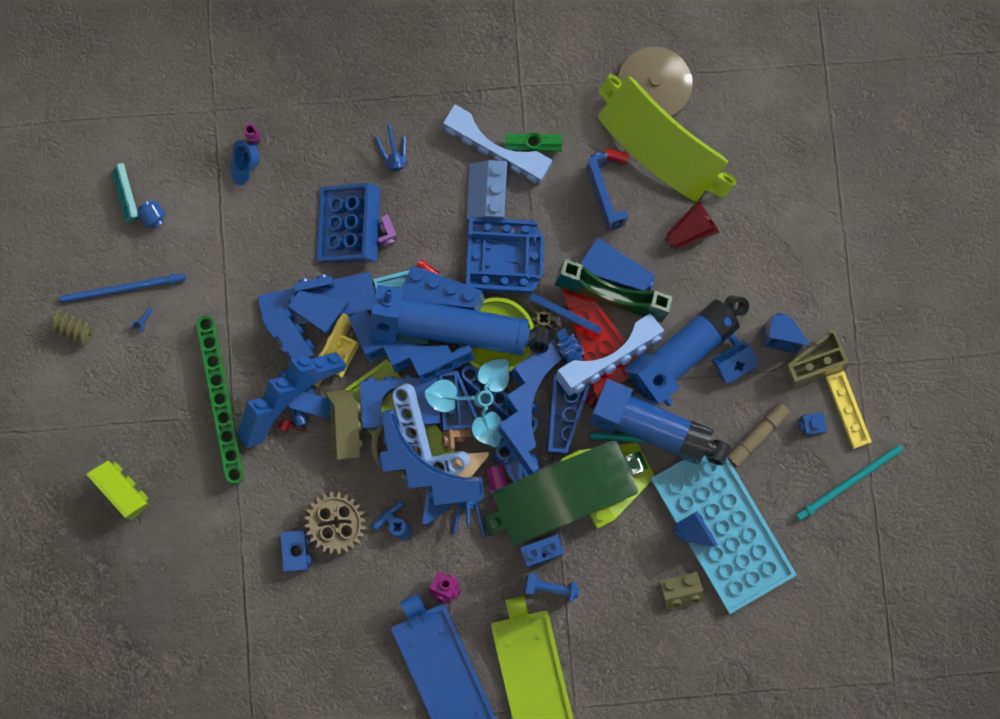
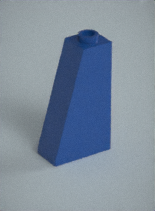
M597 238L580 263L600 279L623 288L650 291L655 284V281H653L655 275L600 238Z

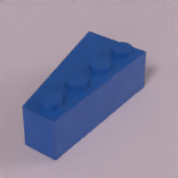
M413 265L401 288L404 289L403 298L476 311H480L485 300L481 290Z
M554 374L551 384L546 454L566 455L591 383L586 385L580 393H573L569 396L557 381V374Z

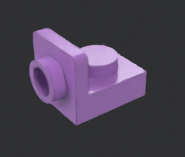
M388 214L381 217L382 223L379 224L383 234H388L378 239L380 246L384 245L385 247L392 245L398 239Z

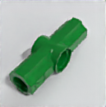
M536 132L529 134H505V149L528 152H562V134H538ZM534 139L539 144L537 146H531L528 142Z

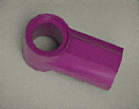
M502 465L486 469L491 486V496L492 492L509 485L506 482Z

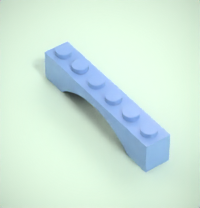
M457 105L453 106L443 123L447 134L453 137L455 135L460 137L463 143L468 146L474 145L480 153L493 156L495 161H507V165L510 166L513 172L517 174L521 172L533 183L538 182L541 184L552 166L553 160L537 151L515 152L497 146L481 133L471 113Z
M650 313L635 322L629 339L615 353L593 361L573 360L557 371L556 379L569 396L573 393L578 394L589 383L594 384L602 375L612 373L618 365L627 364L632 359L631 357L636 354L639 356L649 346L659 344L662 341L664 330Z

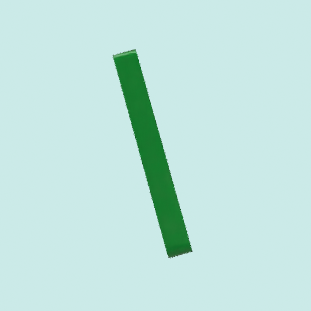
M201 316L197 320V330L225 477L230 483L238 485L244 481L245 472L217 326L210 316ZM210 321L211 327L207 330L202 329L203 323ZM208 340L215 341L212 348H206ZM217 358L218 364L215 367H210V360ZM215 377L222 378V382L218 386L213 385ZM224 395L225 402L218 405L216 403L217 397ZM223 414L229 415L227 423H220V417ZM226 433H232L233 435L230 442H224L223 440ZM234 451L236 453L235 460L228 461V453ZM234 470L240 472V477L237 480H232L230 477Z

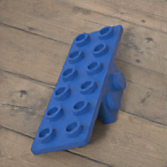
M365 272L332 279V276L327 274L319 275L314 280H309L308 278L300 279L297 281L298 283L294 284V288L258 296L262 318L280 306H283V308L288 307L290 297L299 291L345 299L349 302V306L344 311V314L351 315L358 311L372 310L375 292L371 273ZM290 310L293 315L291 319L294 324H310ZM264 323L265 331L267 333L270 332Z

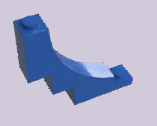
M358 311L348 317L369 363L387 355L395 373L413 365L422 384L475 359L469 345L459 347L455 352L451 353L448 345L417 346L397 339L395 343L368 339L371 318L367 311Z
M552 343L549 344L547 352L532 355L511 371L520 387L508 394L504 402L513 415L496 427L528 475L535 473L539 469L537 459L534 455L529 454L536 447L531 419L534 397L544 376L562 360L560 350L554 347Z

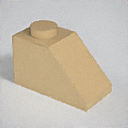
M488 452L468 454L470 464L462 472L451 475L473 477L488 459ZM456 459V463L462 466L461 460Z

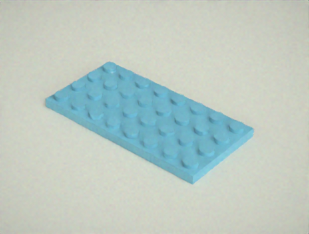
M705 456L699 465L682 460L651 478L654 487L676 523L698 511L718 545L711 549L689 543L688 545L729 614L797 575L728 457L724 466L710 463Z

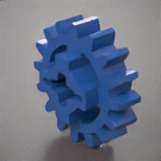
M565 328L558 331L557 336L560 342L557 345L567 362L569 363L573 360L585 361L582 356L585 352L574 334L570 335Z

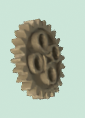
M330 492L328 498L325 494H322L321 500L316 497L314 499L315 504L311 502L308 505L311 510H305L308 516L304 517L303 521L307 522V524L302 528L308 529L305 536H311L308 543L315 542L314 549L320 546L321 553L327 549L328 555L335 551L336 556H338L341 550L345 554L348 552V548L352 550L355 548L354 544L358 545L360 543L358 538L364 536L360 532L366 529L365 526L361 525L366 519L360 518L364 511L358 512L357 509L360 505H353L354 498L348 501L347 494L343 498H341L340 492L335 497ZM339 509H343L346 512L345 518L339 515ZM320 511L327 513V519L320 517ZM332 521H334V523H339V522H344V521H350V522H351V524H347V523H344V524H343V523H341V524L337 525L336 527H335L334 524L326 525V526H323V527H319V526H318V524H329V523L332 522ZM342 528H345V529L348 530V532H349V536H348V537H345V536L342 535V533H341V529H342ZM323 530H327L329 532V539L323 537Z

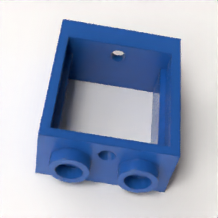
M558 535L519 549L525 568L564 554Z

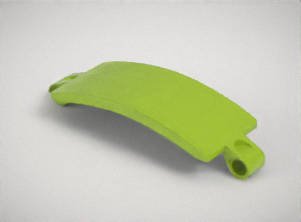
M612 74L606 78L598 91L607 105L598 118L613 137L637 161L663 182L692 201L696 202L706 190L721 198H724L736 184V180L728 173H721L728 164V160L676 122L632 77H627L623 83L617 76Z
M524 595L506 599L509 619L494 622L491 624L512 719H573L548 611L529 614Z

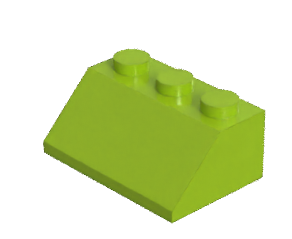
M106 461L86 474L127 519L134 520L150 505L147 502L148 496L142 490L137 491L134 487L136 483L129 476L125 477L121 473L123 469L116 461L114 463Z

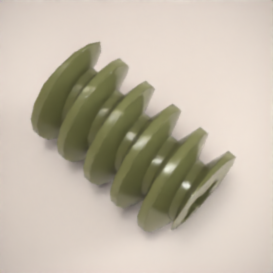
M59 309L52 320V332L55 334L59 332V335L62 337L66 335L67 339L73 338L74 342L80 341V344L86 345L93 336L95 325L89 328V321L82 325V318L75 322V315L68 319V312L61 316L62 310Z

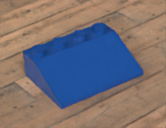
M371 183L320 187L317 262H377L380 187Z

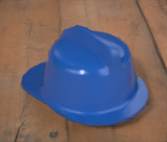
M237 140L234 143L231 176L237 185H244L249 179L251 170L258 166L260 158L257 145L247 144L243 140Z

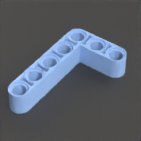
M403 384L393 391L392 396L400 429L412 449L416 452L415 447H419L421 454H417L424 461L449 474L462 472L470 464V457L467 453L459 451L438 456L431 455L414 387L410 384ZM401 390L406 392L407 398L402 396ZM406 409L411 411V417L406 414ZM410 428L416 430V435L411 433ZM456 459L461 460L462 466L456 463ZM438 462H441L443 464L444 469H441L438 466Z

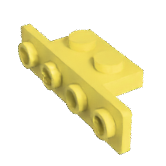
M342 313L336 322L332 334L328 337L323 351L318 357L336 352L346 363V371L360 343L346 337L351 323L348 319L349 316ZM345 371L336 373L335 375L343 377ZM322 380L314 384V386L319 387Z

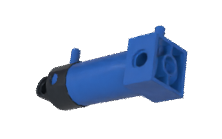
M736 295L728 296L724 303L714 299L651 355L647 353L641 354L623 370L643 397L657 404L664 402L666 406H671L673 401L669 396L680 388L676 382L720 343H724L727 339H729L733 346L740 343L734 335L740 328L736 317L743 316L748 312V300ZM736 302H738V308H737V309H735V304H736Z
M607 379L588 423L589 425L610 434H614L615 430H619L696 465L700 464L704 456L712 464L718 466L725 465L731 446L721 440L712 441L711 437L714 429L631 396L633 389Z

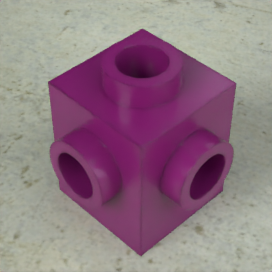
M438 572L429 587L430 596L434 597L439 603L451 605L454 599H458L461 589L456 577Z

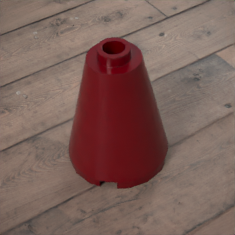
M697 201L666 233L668 237L665 240L670 248L675 247L679 249L720 233L700 201Z

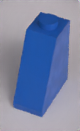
M299 291L297 294L294 293L288 301V307L291 311L326 335L329 334L337 320L349 306V302L345 299Z

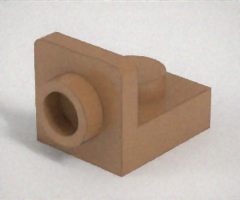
M454 429L442 432L441 444L444 447V451L455 449L454 443L465 442L466 438L472 437L471 429Z

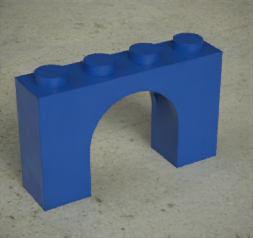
M414 375L403 376V379L396 380L395 377H384L381 381H376V378L364 379V382H360L363 430L377 429L381 424L380 417L385 397L403 384H410L414 387L420 403V412L424 426L441 425L440 412L429 405L424 395L425 390L438 381V378L436 377L423 384L419 378H414Z

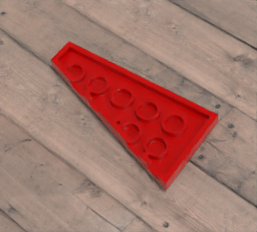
M561 288L568 311L602 327L600 334H596L572 322L577 339L585 352L583 354L585 361L605 358L615 353L626 343L595 299ZM636 355L631 357L632 359L627 364L618 365L612 373L602 375L596 383L592 384L597 400L607 379L621 384L629 378L623 369L637 358Z

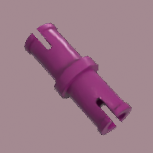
M247 124L246 128H244L246 140L250 144L258 145V141H261L259 130L255 125Z

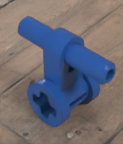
M399 500L390 509L387 508L372 527L378 531L388 521L390 523L389 530L394 536L401 540L407 539L411 535L410 525L394 516L405 504Z

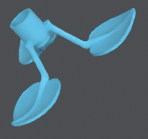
M496 359L481 366L477 378L480 383L484 384V391L476 393L475 396L455 397L457 394L456 386L449 380H439L425 390V398L429 405L439 412L452 411L455 408V400H474L475 405L483 407V410L481 412L482 417H477L472 423V434L479 442L497 447L502 436L496 427L502 422L501 418L495 412H489L486 415L485 412L493 402V395L490 391L500 392L508 385L509 361L506 359Z

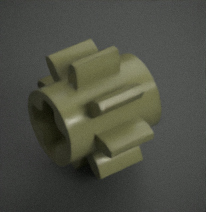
M544 307L540 313L536 310L535 315L537 318H532V321L536 322L535 327L542 326L552 329L550 322L556 321L555 318H551L553 311L548 313ZM540 317H547V323H540Z

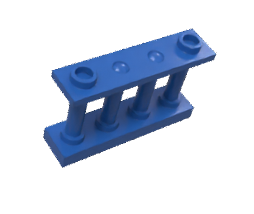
M529 573L526 579L524 594L532 596L537 591L567 596L566 603H572L575 598L578 599L580 587L576 586L577 582L575 581L569 583V587L541 582L540 579H537V574Z

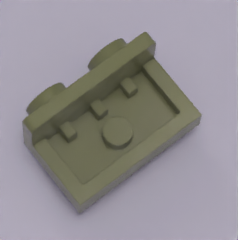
M697 572L659 580L666 610L678 609L681 606L690 604L696 605L704 601V591Z

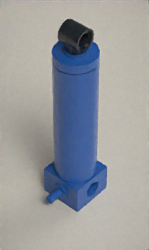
M377 285L368 339L395 343L397 335L462 346L469 345L474 348L509 354L515 353V355L521 356L523 355L524 347H529L532 352L538 354L547 352L549 348L550 331L542 326L534 327L530 330L528 328V319L403 298L404 289Z

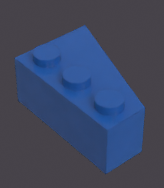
M280 306L262 318L289 359L304 355L310 357L314 354V345L309 338L305 340L302 335L304 331L299 323L294 324L291 319L293 315L288 307L283 308V306Z
M449 371L438 376V381L449 380L456 386L457 394L455 397L468 396L458 371ZM455 400V408L452 411L441 412L443 432L454 429L472 430V423L477 418V414L470 400Z

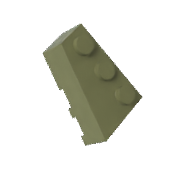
M835 329L831 330L829 334L788 364L786 374L792 388L847 369L849 361Z
M349 390L326 392V398L329 399L331 404V410H328V417L331 416L332 429H330L334 456L337 460L360 457V450H362V440L359 438V432H361L362 427L360 420H358V414L361 413L360 403L355 400Z

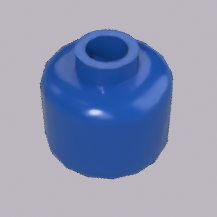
M148 200L138 207V218L145 227L153 226L157 228L164 223L162 219L166 213L157 201Z

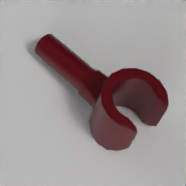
M587 392L586 397L588 398L585 403L594 408L597 404V397Z
M282 420L278 426V429L286 433L289 428L306 431V427L296 428L295 424L287 420Z

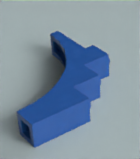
M336 352L312 359L307 355L290 359L285 376L269 380L264 397L246 403L237 436L247 448L262 444L274 421L296 397L317 382L333 374L345 371L346 363Z
M395 409L382 412L380 422L385 430L383 442L385 447L387 446V449L381 451L379 455V465L383 468V472L406 469L404 479L408 483L409 488L432 486L430 497L431 500H434V505L476 501L485 497L482 477L451 475L433 467L424 461L404 438L398 425Z

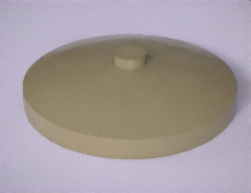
M647 47L638 50L626 59L619 71L618 78L622 83L627 77H632L671 117L678 114L685 107L691 95L692 76L689 67L679 55L666 48Z

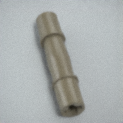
M779 403L752 430L743 442L740 441L739 445L728 455L730 463L738 468L753 454L752 451L791 414L789 409L782 403Z

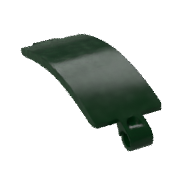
M614 440L492 492V497L498 511L482 518L489 537L507 530L512 544L517 546L638 494V489L632 475L646 470L648 467L641 451L623 457L617 441Z

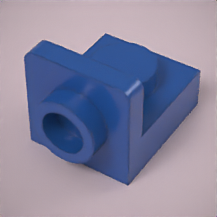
M824 413L806 414L800 417L798 427L800 432H803V436L827 432Z

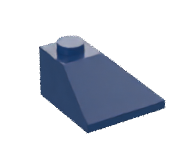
M427 486L423 526L430 525L449 510V505H453V503L434 505V500H431L430 497L432 486Z
M698 511L673 525L675 528L673 532L678 540L682 539L685 543L709 549L718 545Z

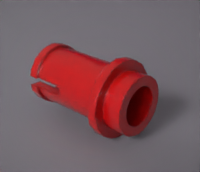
M607 148V160L621 163L620 165L627 164L629 153H626L625 150L621 152Z
M421 259L416 267L440 274V271L427 264L426 260L423 261Z

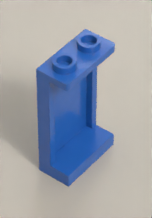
M598 152L588 158L586 170L606 229L609 231L625 226L628 215L626 210L614 213L600 171V167L606 164L607 154Z

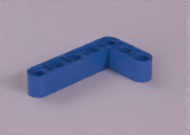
M467 365L463 368L460 377L465 388L475 395L481 392L479 386L484 384L478 381L479 369L473 365ZM471 373L474 378L467 379L464 374ZM490 391L493 395V402L488 407L503 420H506L511 416L508 412L510 409L504 402L508 394L505 391ZM494 398H500L503 403H495ZM531 415L532 430L534 433L535 429L538 426L537 419L533 415ZM504 439L497 446L493 455L494 460L498 464H506L514 456ZM499 450L506 451L508 457L500 456Z

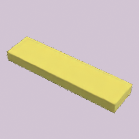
M841 371L825 377L852 449L871 443L872 441L845 372Z

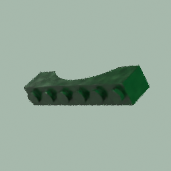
M564 259L555 281V286L645 317L651 313L656 321L660 323L668 315L673 298L670 295L655 290H633L613 285L595 276L584 265L568 259Z

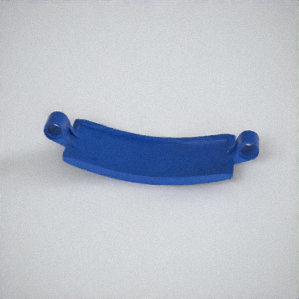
M418 593L400 601L408 620L393 626L392 632L431 719H496L446 606L441 604L426 611Z

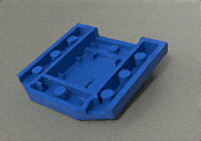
M469 217L466 285L481 291L533 294L543 277L544 237L540 233L536 221Z

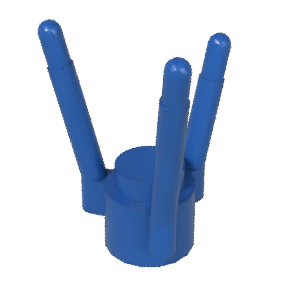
M388 124V134L392 150L389 159L379 137L376 136L375 140L385 160L386 167H389L390 171L404 169V164H407L405 158L406 136L402 137V152L400 156V153H396L391 124Z
M479 500L457 503L452 533L456 534L461 507L462 510H466L467 526L470 525V510H473L475 507L482 537L486 538L479 509Z

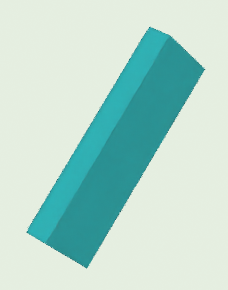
M121 163L114 167L112 174L124 218L128 224L133 223L138 218V213L124 163Z

